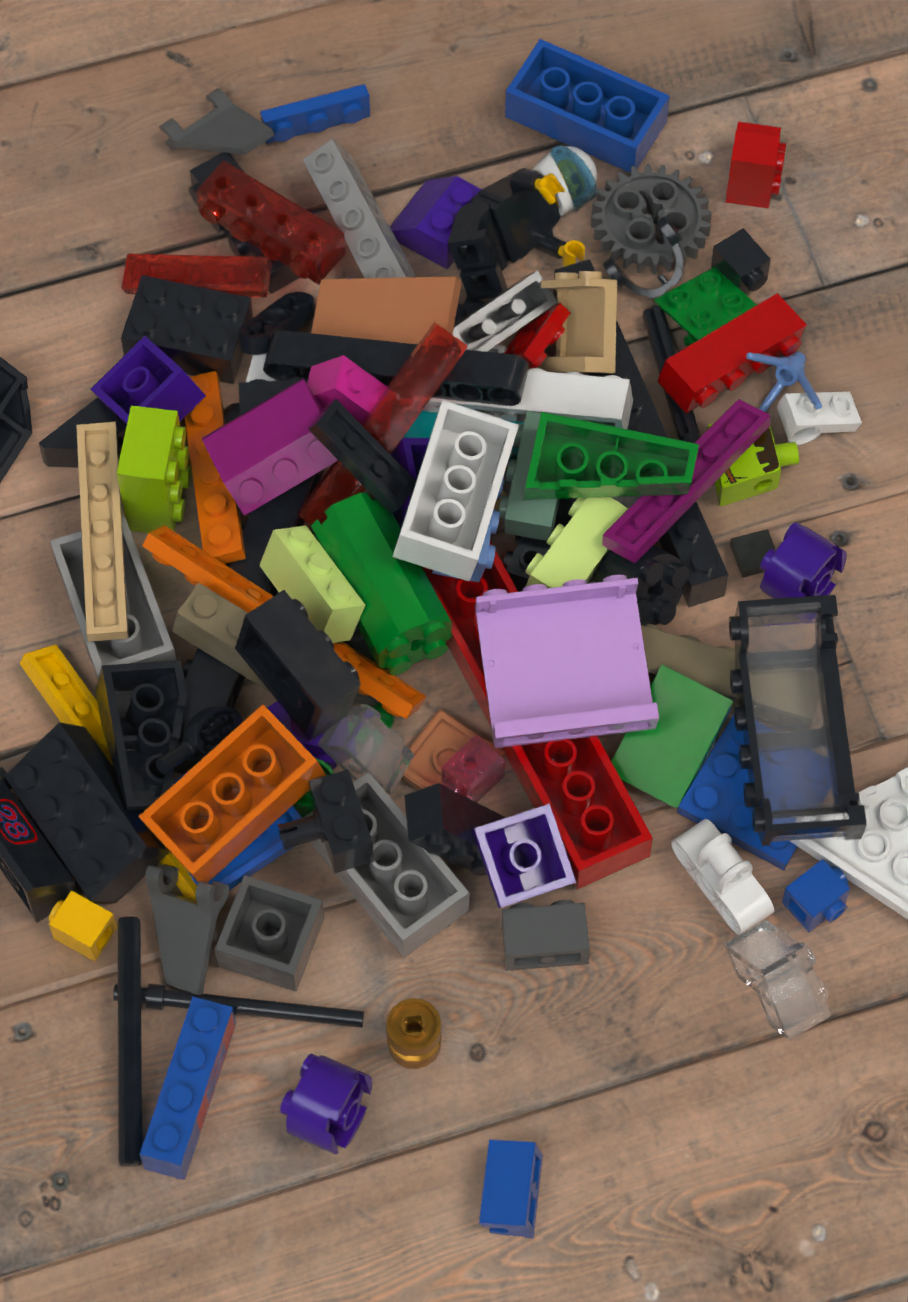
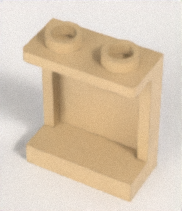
M579 271V277L578 273H555V280L541 281V289H555L557 291V304L561 303L571 314L562 325L565 328V332L556 341V357H546L538 368L546 372L615 373L617 280L602 279V272Z

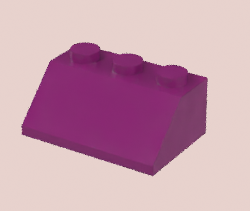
M304 379L292 384L202 438L223 483L244 516L338 461L308 430L323 409Z

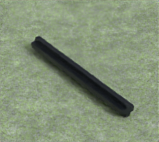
M126 916L118 919V1152L121 1166L134 1167L142 1163L140 1157L142 1149L141 923L138 917Z

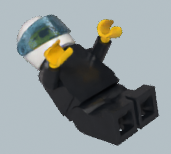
M556 146L532 170L527 168L519 169L483 188L471 199L470 203L459 209L448 245L457 269L461 270L460 277L469 301L494 298L507 289L502 271L509 262L515 263L517 260L524 258L533 248L558 259L563 258L564 267L575 264L576 258L579 261H584L585 246L583 243L577 240L565 242L554 237L552 228L559 222L560 216L572 210L577 212L596 197L597 170L594 161L587 153L572 146Z

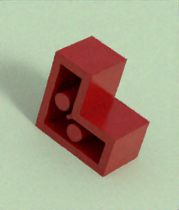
M738 121L725 203L769 209L771 194L779 195L786 143L779 142L781 127Z

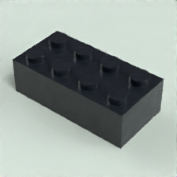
M59 722L4 775L90 901L117 903L145 876L149 865L156 866L170 853L138 817L144 810L126 811L114 767L86 727Z

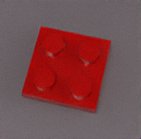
M561 303L555 305L520 328L503 353L523 358L528 362L529 369L537 368L547 357L544 350L548 344H554L565 332V328L562 325L571 312Z

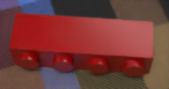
M777 293L666 359L657 382L686 414L698 406L705 408L717 398L719 393L726 389L729 391L735 390L745 381L747 376L754 372L761 374L771 366L770 364L748 360L746 358L747 353H759L773 357L790 356L801 346L802 341L800 339L807 324Z

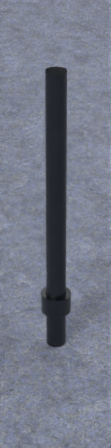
M150 983L148 987H141V1004H146L147 1009L163 1010L164 1006L189 1009L192 997H197L233 1007L234 1014L363 1027L364 1011L212 994L196 995L185 991L166 990V985ZM115 984L113 1001H118V984Z

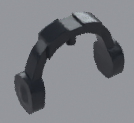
M666 216L659 219L657 224L675 253L676 266L671 279L668 281L662 273L657 278L663 286L654 289L640 287L629 279L612 258H609L602 265L610 278L617 280L619 287L624 285L636 294L656 298L667 293L666 291L673 286H677L685 274L684 254L679 243L683 239L677 228Z

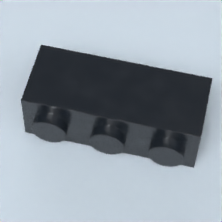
M440 783L404 795L409 842L425 849L428 853L436 854L448 860L451 864L459 865L471 871L474 875H487L472 829L506 817Z

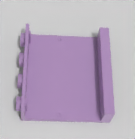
M612 575L604 578L603 582L587 584L586 580L578 579L565 582L563 587L547 588L544 584H535L523 588L522 592L507 593L504 589H493L484 592L483 596L476 597L475 613L494 748L656 729L659 714L657 702H652L636 598L638 578L627 579L625 575Z

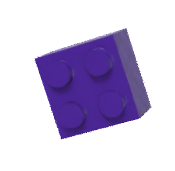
M146 336L90 389L126 425L131 405L178 411L180 422L206 397L185 371Z

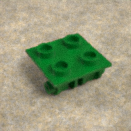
M715 267L654 299V303L687 332L688 335L684 337L686 347L757 306L752 299Z

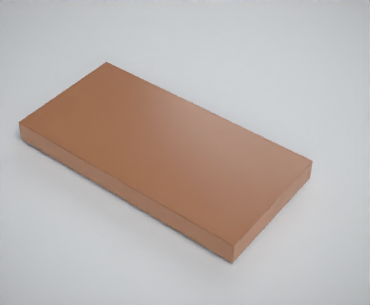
M456 276L321 279L311 333L450 348L462 281Z

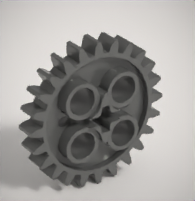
M646 164L644 173H639L637 168L632 166L629 177L619 171L617 172V183L607 179L605 190L597 191V201L593 202L591 227L594 228L593 238L594 240H601V252L611 249L610 258L614 261L622 257L624 269L635 263L637 264V273H641L645 266H650L651 272L656 274L660 265H663L668 272H671L672 262H676L675 253L658 226L657 221L666 216L679 229L678 232L683 239L679 243L684 254L685 266L686 256L696 259L698 248H705L706 237L710 235L712 211L708 210L709 199L701 198V186L691 189V177L680 181L679 170H675L669 176L666 175L664 165L659 168L658 173L652 172L650 164ZM641 194L645 195V197H646V200H647V202H648L647 208H648V213H649V214H646V202H645V199H643V197H642ZM654 224H657L656 235L662 244H659L656 240ZM636 237H641V238H644V239L639 240V239H635V238H636Z

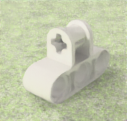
M704 819L671 841V846L680 863L728 926L736 934L741 935L773 914L774 906L766 891L752 875V864L747 860L743 861L731 845L732 838L729 834H721L711 821Z

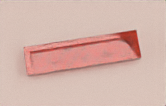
M127 254L121 288L126 294H136L141 276L144 275L246 297L267 298L272 262L268 257Z

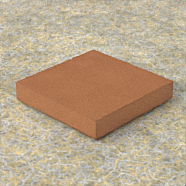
M439 709L393 767V774L416 790L440 783L472 800L505 758V751L501 748H494L493 743Z

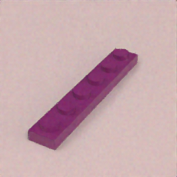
M738 399L695 442V444H699L688 494L641 496L603 534L602 546L636 563L770 427L771 415Z

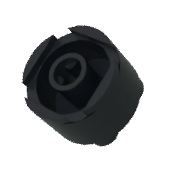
M653 545L636 563L609 550L597 569L594 583L603 582L604 578L612 575H625L627 579L638 578L636 598L640 624L643 626L648 624L658 625L659 623L667 625L676 615V606L690 574L689 569L682 565L676 556Z

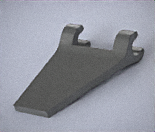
M219 88L206 95V99L215 106V109L183 130L172 118L159 126L160 130L169 137L165 143L172 150L188 148L245 155L274 136L271 128L237 107Z
M163 864L162 868L149 865L146 870L145 880L151 898L165 982L184 991L202 995L216 920L228 898L229 885L219 881H213L212 884L199 881L196 888V901L171 892L178 880V868Z

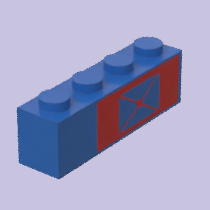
M192 997L140 1152L145 1170L181 1180L186 1179L236 1026L233 1007Z

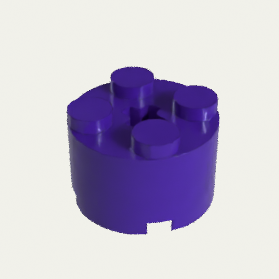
M794 522L786 531L783 542L778 549H770L763 557L760 569L765 571L760 589L773 599L830 595L836 585L830 580L835 570L840 573L843 572L847 553L844 549L807 526ZM815 609L792 611L804 617V612L811 615L815 612Z
M311 1053L302 1064L300 1071L301 1079L295 1091L290 1089L284 1096L280 1113L287 1116L286 1130L289 1135L336 1155L339 1154L337 1146L346 1148L361 1125L367 1107L360 1103L363 1092L371 1095L372 1078L366 1073L324 1055L316 1056Z

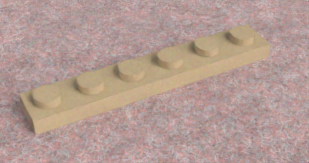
M116 422L76 425L88 642L127 639L129 637L121 494L116 475L119 464Z

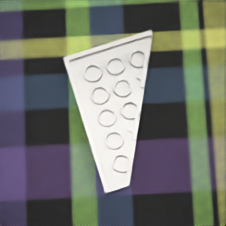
M907 767L898 772L896 776L858 792L860 797L858 805H864L867 822L862 839L845 840L842 832L787 835L786 837L790 839V842L817 860L824 859L831 868L833 866L837 867L847 880L908 920ZM830 806L820 812H829L833 809V806Z

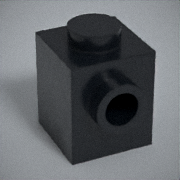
M743 228L714 245L711 267L718 269L742 292L746 293L749 290L754 292L766 283L771 259Z

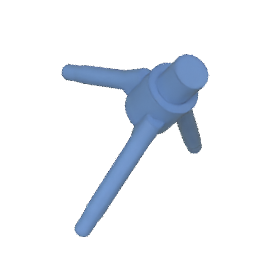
M751 352L746 354L748 360L777 366L775 376L778 381L760 405V410L766 412L784 386H791L796 381H799L814 407L818 410L822 408L816 392L805 375L804 364L806 357L803 353L795 352L793 355L779 358Z

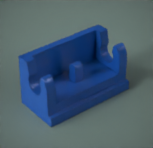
M489 1139L479 1224L482 1227H490V1233L534 1238L543 1154L536 1142Z

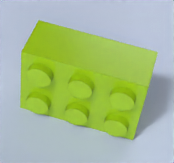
M132 405L130 407L116 473L124 514L130 531L150 533L165 525L175 532L176 522H183L185 500L181 499L183 488L189 489L192 468L188 466L189 447L184 446L186 428L180 427L178 411Z

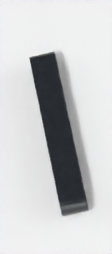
M277 331L272 334L263 365L264 373L275 380H288L292 377L308 379L311 366L344 355L397 394L503 406H514L521 402L529 370V364L526 360L512 354L294 331Z

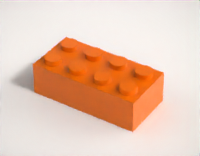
M262 704L138 817L198 883L199 881L208 883L309 791L310 780L323 777L325 773L311 753Z

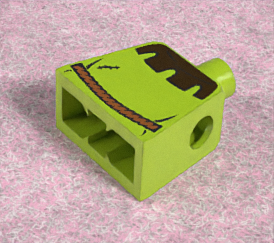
M707 424V430H708L713 424ZM769 427L714 483L719 506H725L775 490L779 485L781 467L799 464V452L796 442L775 444L771 427Z

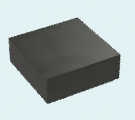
M768 529L734 537L730 541V547L742 578L765 572L760 569L761 561L770 549L776 550Z

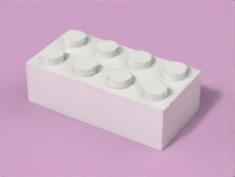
M442 400L392 557L470 582L487 533L518 430V424Z

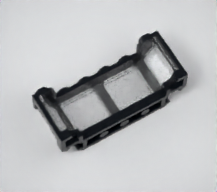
M836 595L738 601L735 616H729L730 640L735 641V669L730 670V688L732 694H738L740 707L734 708V721L736 731H743L744 745H739V763L741 769H747L749 783L743 784L744 804L746 808L752 807L753 830L758 832L762 846H768L771 842L803 839L844 837L845 840L862 839L867 826L864 805H858L860 797L859 793H855L836 654L838 635L835 633L833 617L838 615Z

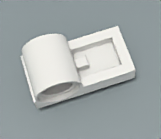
M806 393L784 394L779 401L777 411L788 441H795L797 445H802L815 440L821 433L855 432L862 422L851 393H816L822 404V408L819 410L814 407Z

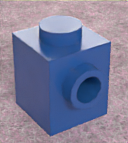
M822 859L785 888L782 904L810 932L824 920H827L829 923L833 922L847 909L846 901L850 891L848 880L841 870L835 866L831 868Z

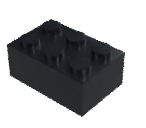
M142 275L121 335L123 353L125 355L146 336L182 368L187 375L196 376L216 371L220 382L234 384L244 354L240 349L239 329L253 318L251 297Z
M283 590L245 615L235 649L309 741H312L349 715L361 686L359 675L349 662H343L337 655L329 636L324 631L317 630L308 619L305 607L299 600H292L288 593Z

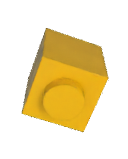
M72 890L65 901L59 900L55 904L49 915V927L53 939L94 962L117 930L113 913Z

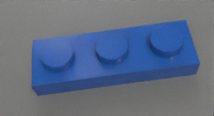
M363 84L260 111L261 122L271 128L274 136L265 142L268 144L276 141H287L295 136L310 132H321L333 126L356 123L370 117V96L366 85Z

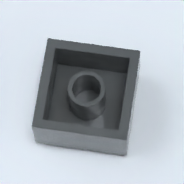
M244 875L215 947L218 967L296 992L324 920L323 900Z

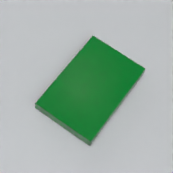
M661 665L650 686L652 702H657L659 714L656 729L626 732L611 762L621 780L678 809L735 702Z

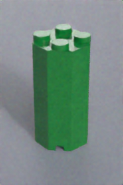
M358 493L332 504L325 511L328 518L322 524L317 519L311 525V533L364 602L365 607L357 626L379 668L388 669L391 675H399L406 672L412 664L426 658L433 660L445 654L448 650L446 642L452 637V622L423 568L392 557L401 531L393 513L390 514L377 499L371 500L368 493Z

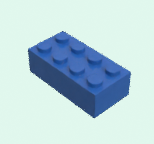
M539 39L506 90L505 117L631 173V167L635 166L638 169L667 123L670 96Z

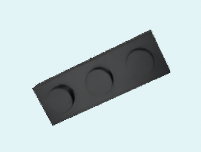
M337 399L328 403L308 428L390 514L398 510L413 491L416 480Z

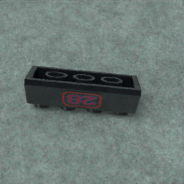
M1 766L0 870L38 923L50 915L53 907L59 900L65 901L71 890L78 894L75 885L76 879L64 862H60L53 852L55 849L42 830H38L32 822L33 817L20 799L17 800L10 789L12 787L4 777L7 772Z

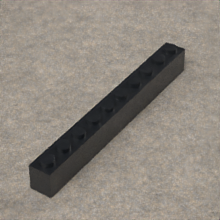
M588 259L555 269L554 280L555 273H578L579 277V271L595 270L591 260ZM553 289V295L557 299V291ZM616 320L615 373L588 374V376L605 377L607 375H614L622 379H630L633 404L627 430L668 438ZM696 501L659 538L663 550L676 556L682 565L689 569V579L684 585L682 593L688 608L724 597L729 575Z
M325 469L248 513L249 517L246 525H241L246 559L226 563L225 565L272 596L277 595L278 590L259 565L273 530L304 526ZM196 646L197 650L193 660L187 659L183 667L188 696L178 745L184 741L189 721L199 711L218 706L234 708L245 680V676ZM195 756L187 759L176 766L174 771L185 774L201 759Z

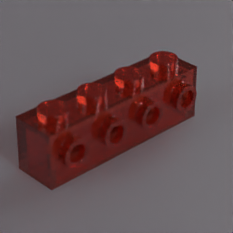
M224 160L196 190L199 212L205 220L212 224H220L228 229L236 239L241 242L247 241L256 246L267 258L274 261L279 260L290 267L302 279L308 278L319 285L321 279H324L346 254L344 232Z

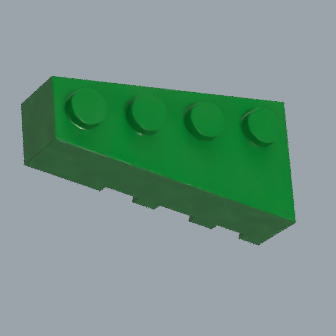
M541 412L525 486L524 500L688 494L692 482L699 444Z

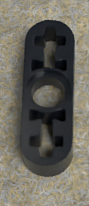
M291 292L272 303L239 329L241 351L250 355L266 354L274 332H297L314 318V297L305 292Z

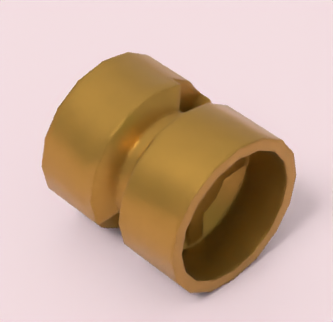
M418 998L402 1000L392 1007L387 1016L386 1023L387 1047L390 1056L397 1064L405 1068L419 1069L428 1066L436 1060L441 1050V1019L438 1011L431 1003Z

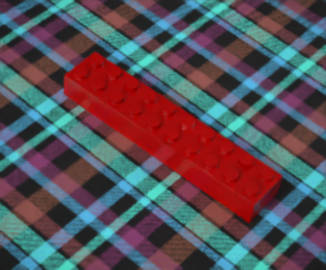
M496 550L492 568H485L479 582H469L463 579L432 574V569L422 567L452 622V637L446 644L490 727V713L475 613L476 597L483 596L484 592L493 589H504L507 593L518 592ZM597 736L502 747L532 806L538 808L550 804L576 880L574 885L577 890L650 857L653 837Z

